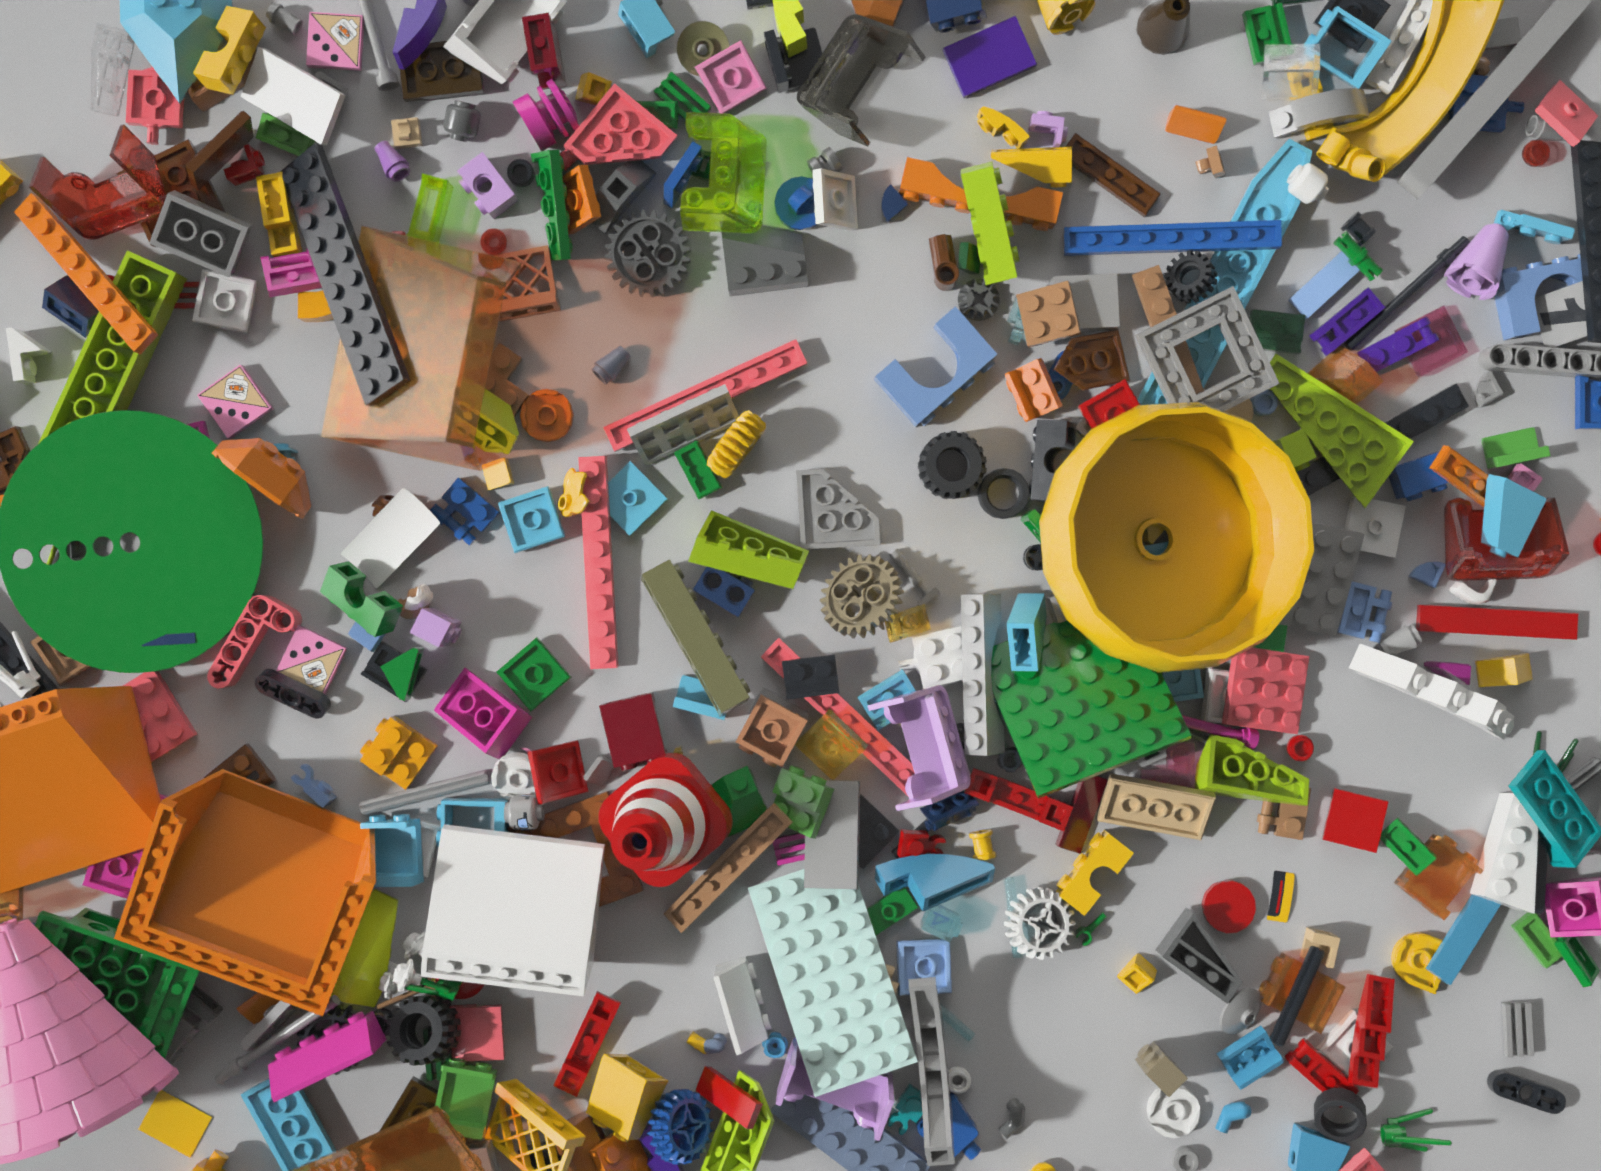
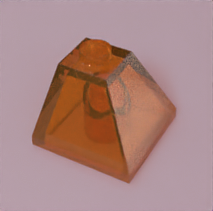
M1342 345L1307 372L1355 404L1363 400L1384 382L1366 360Z

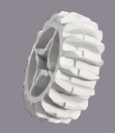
M1036 887L1035 892L1028 888L1026 889V897L1021 893L1017 894L1019 902H1010V905L1014 907L1013 911H1005L1010 920L1003 922L1006 927L1010 928L1005 934L1007 937L1012 938L1010 941L1011 946L1017 947V952L1020 954L1026 953V957L1030 959L1036 956L1037 959L1043 960L1045 955L1053 958L1054 950L1058 953H1063L1060 945L1062 943L1070 945L1066 937L1067 935L1073 936L1074 932L1069 930V926L1076 924L1074 920L1069 919L1074 914L1073 910L1067 909L1069 903L1062 900L1059 893H1054L1050 888H1046L1044 891L1042 887ZM1036 905L1032 913L1026 914L1032 906ZM1051 906L1053 907L1056 913V924H1054L1051 919ZM1031 920L1038 922V920H1041L1044 923L1048 924V926H1038L1037 924L1031 922ZM1023 922L1026 923L1027 926H1028V933H1027V935H1029L1028 941H1027V939L1025 938L1024 933H1023V929H1022V923H1023ZM1048 933H1053L1047 940L1043 941Z

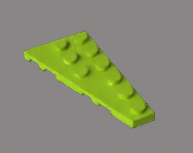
M1275 354L1270 364L1279 384L1271 387L1270 390L1301 429L1304 428L1309 440L1365 509L1414 441L1280 355Z

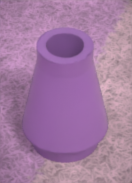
M382 141L375 146V151L378 154L387 178H390L393 182H398L409 175V162L388 141Z

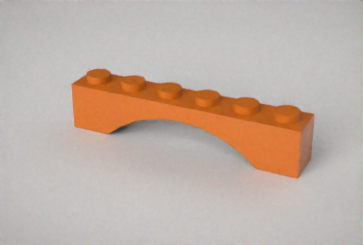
M907 157L899 194L904 195L903 198L905 200L918 202L921 199L930 201L929 204L934 207L944 208L945 205L955 207V210L958 212L970 213L964 189L946 178L934 163ZM1037 186L1024 193L1006 196L1009 210L1004 211L1005 219L1007 221L1011 220L1013 225H1022V222L1032 224V228L1040 231H1048V228L1053 229L1057 222L1063 192Z

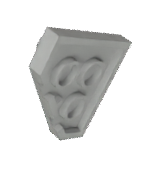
M824 469L796 470L801 548L808 550L880 545L879 518L869 511Z

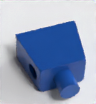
M950 1092L955 1156L962 1151L969 1160H972L981 1151V1148L974 1142L979 1131L958 1096ZM922 1118L916 1126L918 1133L924 1138Z

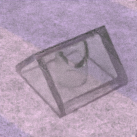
M1320 44L1265 45L1261 100H1296L1317 94L1320 75Z

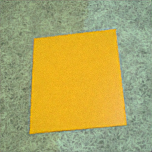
M160 1090L138 1130L190 1158L212 1117L171 1094Z

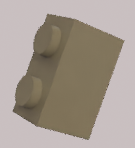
M1154 1041L1150 1045H1144L1139 1050L1138 1057L1135 1059L1144 1073L1168 1097L1188 1079L1179 1066Z

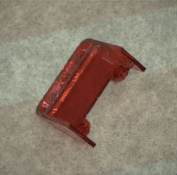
M125 124L120 125L109 155L125 171L124 173L95 184L87 175L80 172H71L63 175L43 156L39 159L29 185V189L75 232L89 240H96L158 217L166 199V193L154 154Z

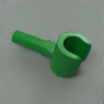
M1103 912L1087 927L1080 926L1077 928L1076 938L1082 933L1088 935L1082 941L1083 946L1091 943V933L1107 918Z

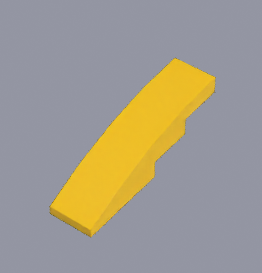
M283 172L256 177L263 225L268 231L270 250L273 257L303 252L294 211L282 177Z

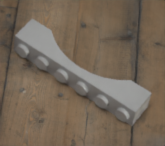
M1001 594L961 595L965 755L989 756L1005 753L1004 725L995 705L991 680L993 645L1001 622Z

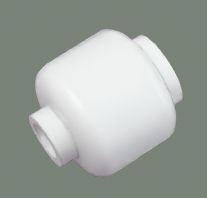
M1310 163L1303 166L1299 164L1287 179L1289 184L1288 192L1305 204H1310L1315 200L1321 201L1329 190L1327 187L1328 175Z

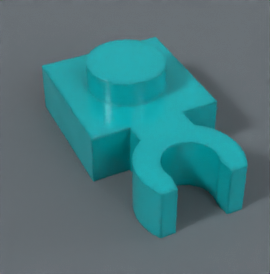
M910 1083L894 1104L899 1112L891 1114L887 1121L889 1127L895 1121L902 1123L898 1130L900 1135L906 1133L909 1119L917 1123L923 1115L921 1091Z

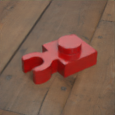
M901 829L897 855L903 858L924 855L926 852L944 854L940 848H935V845L937 843H946V839L940 834L932 835L929 838L928 832L924 830Z

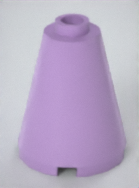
M1496 223L1485 225L1447 268L1445 276L1448 278L1446 283L1454 292L1470 298L1472 294L1480 296L1479 300L1490 299L1497 294L1509 239V233L1504 226Z

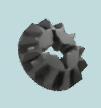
M974 278L962 286L958 294L960 311L964 316L974 321L989 319L995 314L1000 305V294L995 284L985 285L984 279ZM987 292L983 300L986 307L980 303L971 307L975 299L973 293L981 295Z

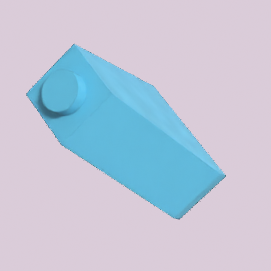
M1489 474L1486 483L1481 543L1491 547L1489 552L1505 558L1509 554L1518 557L1547 498L1507 478Z
M1018 593L1007 621L1011 671H1039L1047 619L1045 593Z

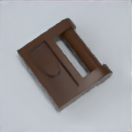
M249 743L244 744L204 777L206 778L224 769L248 778L257 771L259 778L255 782L265 786H270L276 781L274 774Z

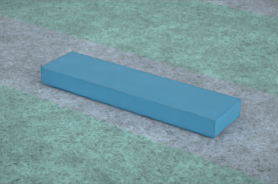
M1471 894L1425 969L1444 983L1451 985L1501 904Z

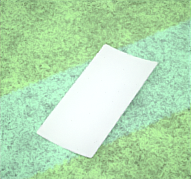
M402 488L341 552V555L363 572L375 588H378L436 529L440 522L419 499L406 488Z

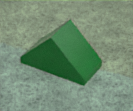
M414 647L380 666L399 700L407 701L411 699L424 652L423 647Z

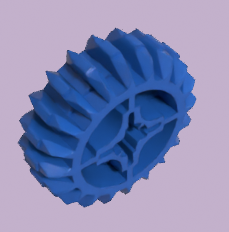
M674 1089L669 1093L662 1094V1100L655 1101L657 1109L650 1111L653 1119L648 1121L651 1125V1131L647 1134L653 1137L650 1145L656 1147L655 1154L661 1156V1160L674 1165L692 1163V1160L700 1159V1153L706 1152L705 1144L711 1142L708 1136L709 1133L713 1132L710 1128V1123L714 1119L708 1116L711 1109L705 1107L707 1100L700 1098V1094L689 1089Z

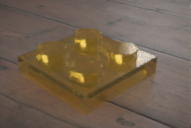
M829 709L797 740L795 746L833 781L866 750L868 744Z

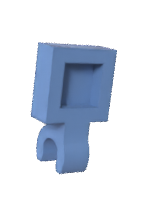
M301 765L300 768L306 773L305 778L302 779L295 774L291 777L292 781L304 788L303 791L322 808L330 805L337 798L332 793L333 788L323 780H314V771L310 765Z

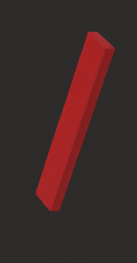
M1417 605L1416 629L1417 631L1577 640L1579 614Z

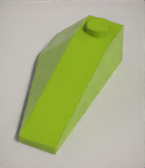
M1209 735L1196 765L1194 789L1215 792V795L1308 806L1309 779L1283 764L1279 765L1273 762L1261 752L1251 750L1237 739Z

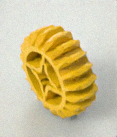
M749 410L742 413L710 454L707 466L715 474L723 478L732 475L761 438L766 429V423L761 420V417Z

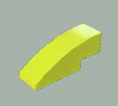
M773 0L779 37L782 38L784 50L788 58L807 49L806 34L800 25L804 23L803 7L799 0Z

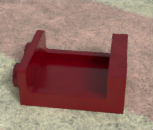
M549 12L522 17L530 69L532 74L538 75L539 86L543 90L549 89L546 82L550 79L558 87L567 86L558 34Z
M653 692L599 705L614 768L621 766L622 771L637 767V762L647 760L648 764L658 756L668 753L658 721Z

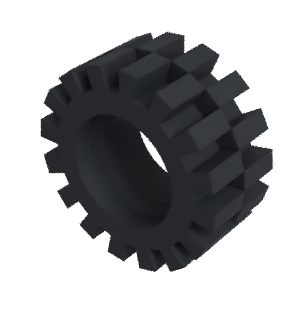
M1191 250L1187 251V256L1183 253L1178 254L1180 259L1176 260L1173 258L1171 260L1173 266L1167 265L1166 270L1169 272L1164 274V278L1167 280L1165 281L1166 286L1181 302L1184 300L1186 303L1191 304V299L1195 303L1200 302V296L1205 299L1208 297L1207 291L1213 292L1214 288L1211 284H1217V279L1215 278L1218 276L1216 268L1205 254L1202 255L1200 251H1195V254ZM1194 269L1200 270V275L1196 281L1188 285L1182 284V279L1186 273Z

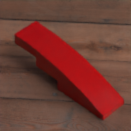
M1371 974L1366 976L1355 1024L1348 1084L1373 1089L1378 1088L1380 1061L1385 1060L1386 1034L1391 1033L1395 979Z

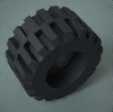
M943 432L932 438L920 453L918 462L920 480L922 479L924 487L929 489L933 495L940 496L943 499H958L972 493L981 484L982 478L986 474L987 468H985V463L987 460L986 456L984 457L983 455L984 450L982 446L979 447L976 443L977 440L975 438L971 439L964 432ZM947 450L958 451L967 462L966 474L957 481L945 480L937 471V459L940 454Z
M432 995L414 996L400 1002V1008L392 1010L391 1013L394 1016L387 1020V1024L390 1025V1029L386 1030V1036H390V1041H387L388 1047L394 1048L391 1053L395 1057L401 1056L399 1061L413 1066L433 1064L444 1060L443 1057H447L452 1053L450 1048L457 1046L458 1041L455 1039L461 1036V1030H457V1025H460L461 1021L455 1018L458 1012L455 1008H449L451 1003L448 1000L442 1001L443 998ZM422 1015H425L432 1025V1035L425 1046L418 1041L415 1033L416 1023Z

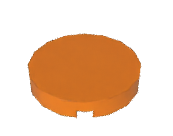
M542 389L533 392L524 401L521 407L520 418L523 428L530 436L538 441L552 442L561 439L569 432L573 424L574 413L572 405L564 395L556 390Z

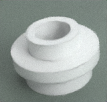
M959 1066L950 1068L948 1070L949 1091L955 1094L966 1092L971 1085L969 1072ZM959 1075L962 1077V1081L954 1083L953 1078Z

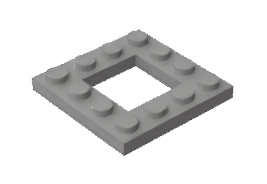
M1234 286L1135 335L1167 403L1198 402L1224 412L1279 384ZM1218 324L1240 369V373L1196 394L1174 346Z

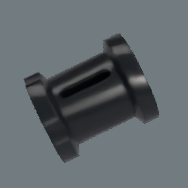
M1358 211L1340 229L1347 231L1357 241V244L1362 246L1373 236L1377 229L1375 227L1371 228L1360 217L1361 213Z

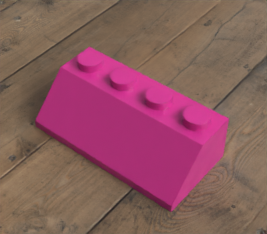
M363 1011L358 1012L347 1019L348 1023L342 1026L336 1023L324 1029V1035L315 1038L314 1035H311L301 1040L299 1047L291 1050L290 1046L275 1053L276 1058L268 1064L273 1102L373 1055L387 1040L374 1012L371 1011L365 1015Z

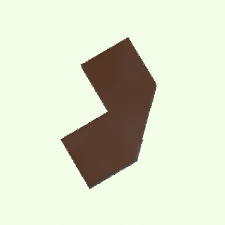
M19 426L0 433V457L2 459L0 462V493L6 491L13 474L30 452V448Z

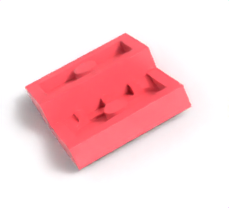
M465 1004L449 1007L457 1010L458 1013L455 1015V1018L461 1021V1024L457 1025V1030H461V1036L455 1039L458 1041V1044L455 1048H452V1058H459L465 1061L504 1060L502 1004L484 1006Z

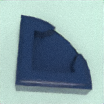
M891 184L885 190L881 203L882 213L887 223L908 206V203Z

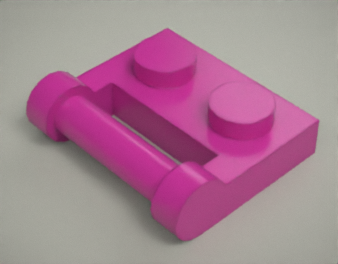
M306 249V252L279 257H260L270 298L322 288L308 249Z

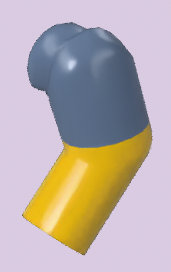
M693 1031L686 1043L702 1054L707 1055L722 1052L725 1049L724 1045L727 1043V1038L721 1033H716L713 1039H704Z

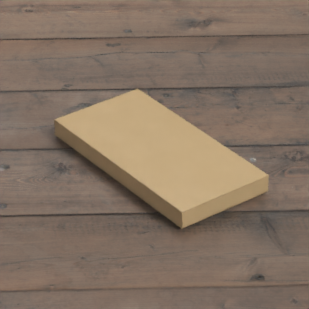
M1110 773L1097 814V820L1202 840L1216 795L1215 792Z

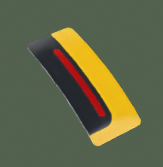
M1274 871L1267 920L1284 923L1288 921L1295 875L1293 873Z

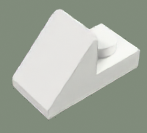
M6 328L13 381L22 384L36 383L37 366L32 357L49 355L52 352L25 332L14 328Z

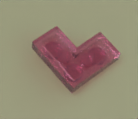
M1181 742L1166 748V768L1140 769V779L1195 789V743Z

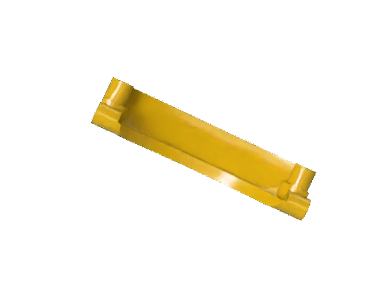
M1433 0L1424 40L1405 78L1387 100L1370 112L1368 117L1333 127L1316 153L1318 158L1337 170L1348 172L1352 177L1371 182L1379 181L1401 163L1434 130L1463 91L1491 37L1504 0Z

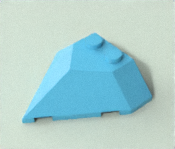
M120 0L121 25L180 104L192 83H195L198 79L193 72L203 52L218 51V46L224 38L217 31L216 26L225 7H233L232 0Z

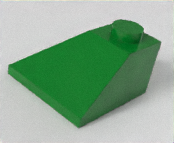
M748 766L729 773L711 784L727 804L732 814L733 824L728 837L748 829L768 809L752 770Z

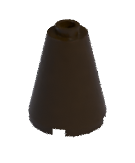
M1158 0L1148 5L1142 11L1138 18L1136 31L1144 48L1152 53L1165 55L1182 47L1190 31L1189 0Z

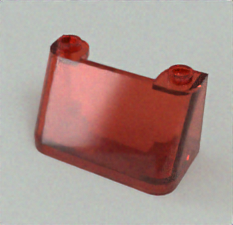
M1555 497L1546 499L1518 557L1509 554L1505 558L1489 552L1491 547L1481 543L1484 509L1472 510V503L1464 498L1449 500L1444 507L1445 569L1449 580L1544 578L1553 574L1570 554Z

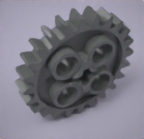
M642 210L641 217L637 218L634 212H631V221L622 217L624 226L620 227L615 224L614 228L617 234H608L613 244H605V248L611 251V253L604 255V257L608 261H613L607 266V269L609 271L616 270L612 275L613 280L622 278L619 286L624 288L629 284L630 294L636 288L639 289L640 297H643L645 291H649L652 298L657 289L664 295L665 286L674 290L672 281L675 280L681 283L682 280L678 274L679 272L687 274L688 271L683 264L691 263L690 258L684 256V254L690 253L691 249L690 247L683 246L689 241L687 236L680 237L684 232L683 228L678 227L674 229L676 225L675 219L667 223L666 213L660 219L657 218L656 210L652 211L650 217H647L645 210ZM648 230H656L658 236L655 240L648 241L644 239L645 233ZM635 234L639 236L647 250L652 251L655 261L663 270L662 273H658L649 258L644 256L642 248L633 238ZM627 245H633L636 247V252L632 256L623 255V249ZM662 252H672L673 259L668 263L661 262L659 257ZM644 266L652 269L651 275L647 278L638 276L639 269Z

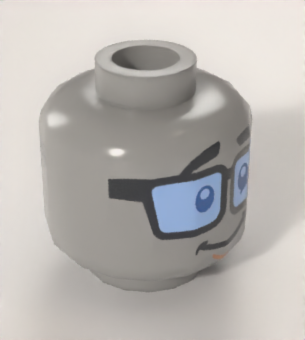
M515 795L509 802L505 803L504 820L505 823H509L513 830H534L538 827L540 821H543L545 818L544 804L537 803L535 795Z

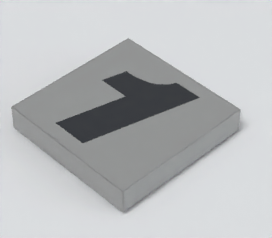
M1583 281L1535 298L1541 330L1540 334L1545 347L1554 348L1587 336Z

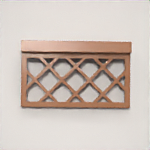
M548 245L444 264L451 306L450 317L457 330L561 310ZM544 254L545 263L539 270L528 264L534 256ZM510 260H516L521 264L513 275L502 269ZM489 264L495 270L486 280L478 275L477 272L483 265ZM525 267L536 273L528 285L518 279ZM463 269L469 274L460 285L453 280L452 271ZM499 272L510 278L502 290L492 284ZM473 277L484 283L476 295L466 289ZM542 277L549 282L550 291L539 293L533 287ZM516 282L525 290L519 297L513 298L507 292ZM488 287L499 293L492 302H485L481 299ZM462 292L473 298L468 306L457 308L456 300Z

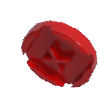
M1231 879L1212 884L1204 893L1201 902L1206 921L1216 930L1224 933H1237L1247 928L1253 921L1256 912V902L1251 891L1242 883Z

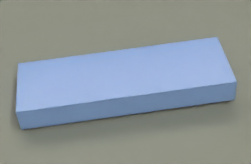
M1342 251L1288 299L1305 319L1309 318L1360 271L1355 265H1350L1348 262L1349 258Z

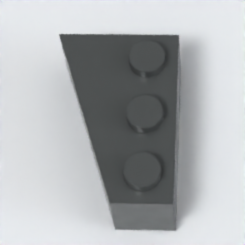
M1185 908L1158 945L1156 951L1168 962L1228 1004L1243 981L1220 952L1194 913Z

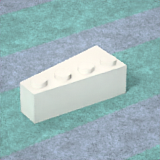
M1499 793L1470 894L1518 911L1535 914L1538 826L1514 793Z

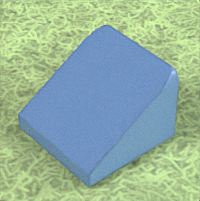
M357 622L354 623L348 633L351 638L371 652L376 650L386 635L374 637L367 633Z

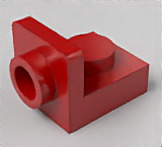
M249 144L243 146L248 158L247 161L237 160L231 163L230 167L223 169L226 179L235 186L265 175L262 167L265 166V160L259 150L256 151Z

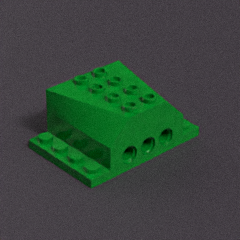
M84 908L70 920L41 911L34 926L79 968V971L105 995L104 999L155 1046V1050L166 1059L200 970L114 939L120 922L118 918L89 908Z

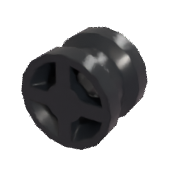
M1041 544L1031 545L1023 553V562L1031 570H1043Z

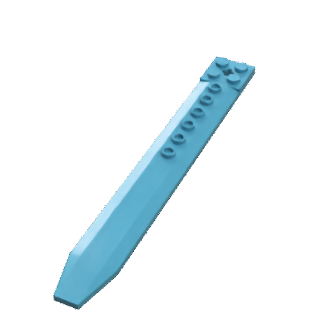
M1288 139L1251 180L1230 222L1281 220L1283 237L1300 205V200L1288 192L1289 184L1287 179L1299 164L1303 166L1310 163L1312 150ZM1276 249L1214 251L1210 261L1217 271L1218 276L1215 277L1217 284H1211L1214 288L1213 292L1207 291L1208 297L1203 299L1200 296L1199 301L1202 302L1234 286L1245 309ZM1191 299V304H1190V303H1187V305H1186V307H1185L1184 310H1186V309H1188V308H1190V307H1192V306H1194V305H1196V304H1198V303H1200V302L1195 303V302ZM1218 324L1186 340L1203 388L1227 344ZM1151 372L1137 399L1140 405L1168 404L1153 372Z

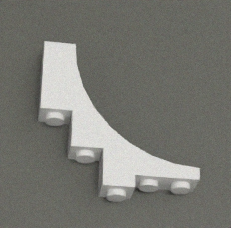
M1359 644L1349 666L1350 669L1359 675L1436 706L1477 726L1496 738L1504 740L1506 735L1510 734L1513 730L1515 716L1506 710L1507 707L1498 700L1470 691L1455 681L1427 672L1415 663Z

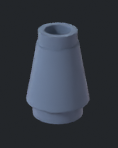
M619 345L616 349L594 363L595 366L591 370L601 382L607 385L610 381L613 382L631 356Z

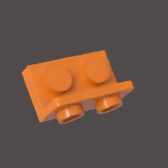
M1042 358L1005 373L1007 387L1013 393L1017 402L1018 413L1025 422L1063 407Z

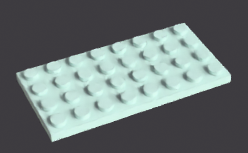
M804 869L749 887L748 890L814 1096L817 1097L918 1062L859 885L858 889L804 888Z

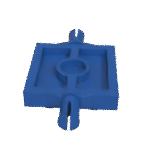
M1471 75L1463 91L1448 111L1449 121L1489 76ZM1507 98L1479 131L1501 133L1506 129L1507 112L1523 113L1525 103L1509 101V98Z

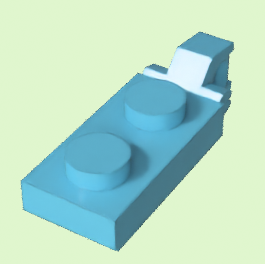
M1505 210L1497 211L1494 223L1504 226L1506 231L1515 228L1519 230L1518 233L1527 237L1539 235L1545 237L1544 241L1551 244H1560L1563 241L1570 240L1575 232L1574 228Z

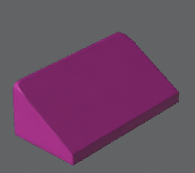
M1438 661L1424 662V666L1436 675L1462 685H1470L1471 666L1469 664Z

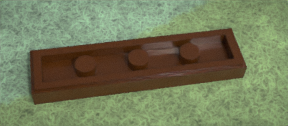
M1077 133L1073 135L1065 146L1072 147V166L1141 216L1145 217L1161 195V193Z

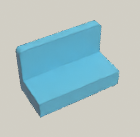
M623 0L620 2L618 15L646 58L656 53L657 44L674 36L675 30L655 0Z
M687 675L681 677L673 707L725 720L726 714L721 717L718 715L698 678Z

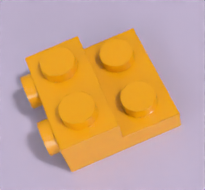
M392 716L388 720L384 718L375 729L379 734L374 741L369 739L360 750V753L363 754L360 761L380 776L385 775L407 790L438 745L397 716Z

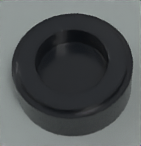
M516 159L507 168L509 180L517 187H526L534 180V169L527 160Z

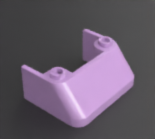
M937 685L868 705L869 711L884 707V715L892 724L901 723L915 773L907 779L905 791L909 796V800L896 805V811L933 804L969 787L970 773L949 697L943 686Z
M795 1037L790 1045L777 1088L776 1105L781 1106L783 1099L795 1102L802 1099L805 1094L853 1111L858 1125L867 1129L873 1127L874 1139L880 1141L894 1103L893 1074L890 1071L815 1097Z

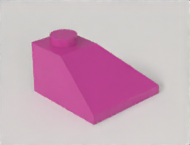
M1601 877L1575 878L1546 883L1545 907L1551 937L1601 936Z

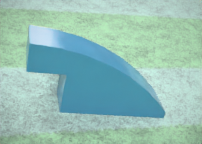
M924 854L898 858L876 865L875 881L884 896L908 886L921 910L924 912L993 882L995 867L991 863L964 856Z

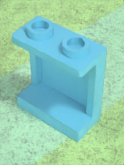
M410 814L394 815L393 819H386V815L369 816V821L360 823V829L375 828L376 883L374 887H412L424 882L420 818L410 819Z

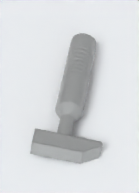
M898 548L890 554V557L911 583L919 587L925 596L917 601V605L926 604L940 593L936 587L930 592L926 589L922 578L904 558Z

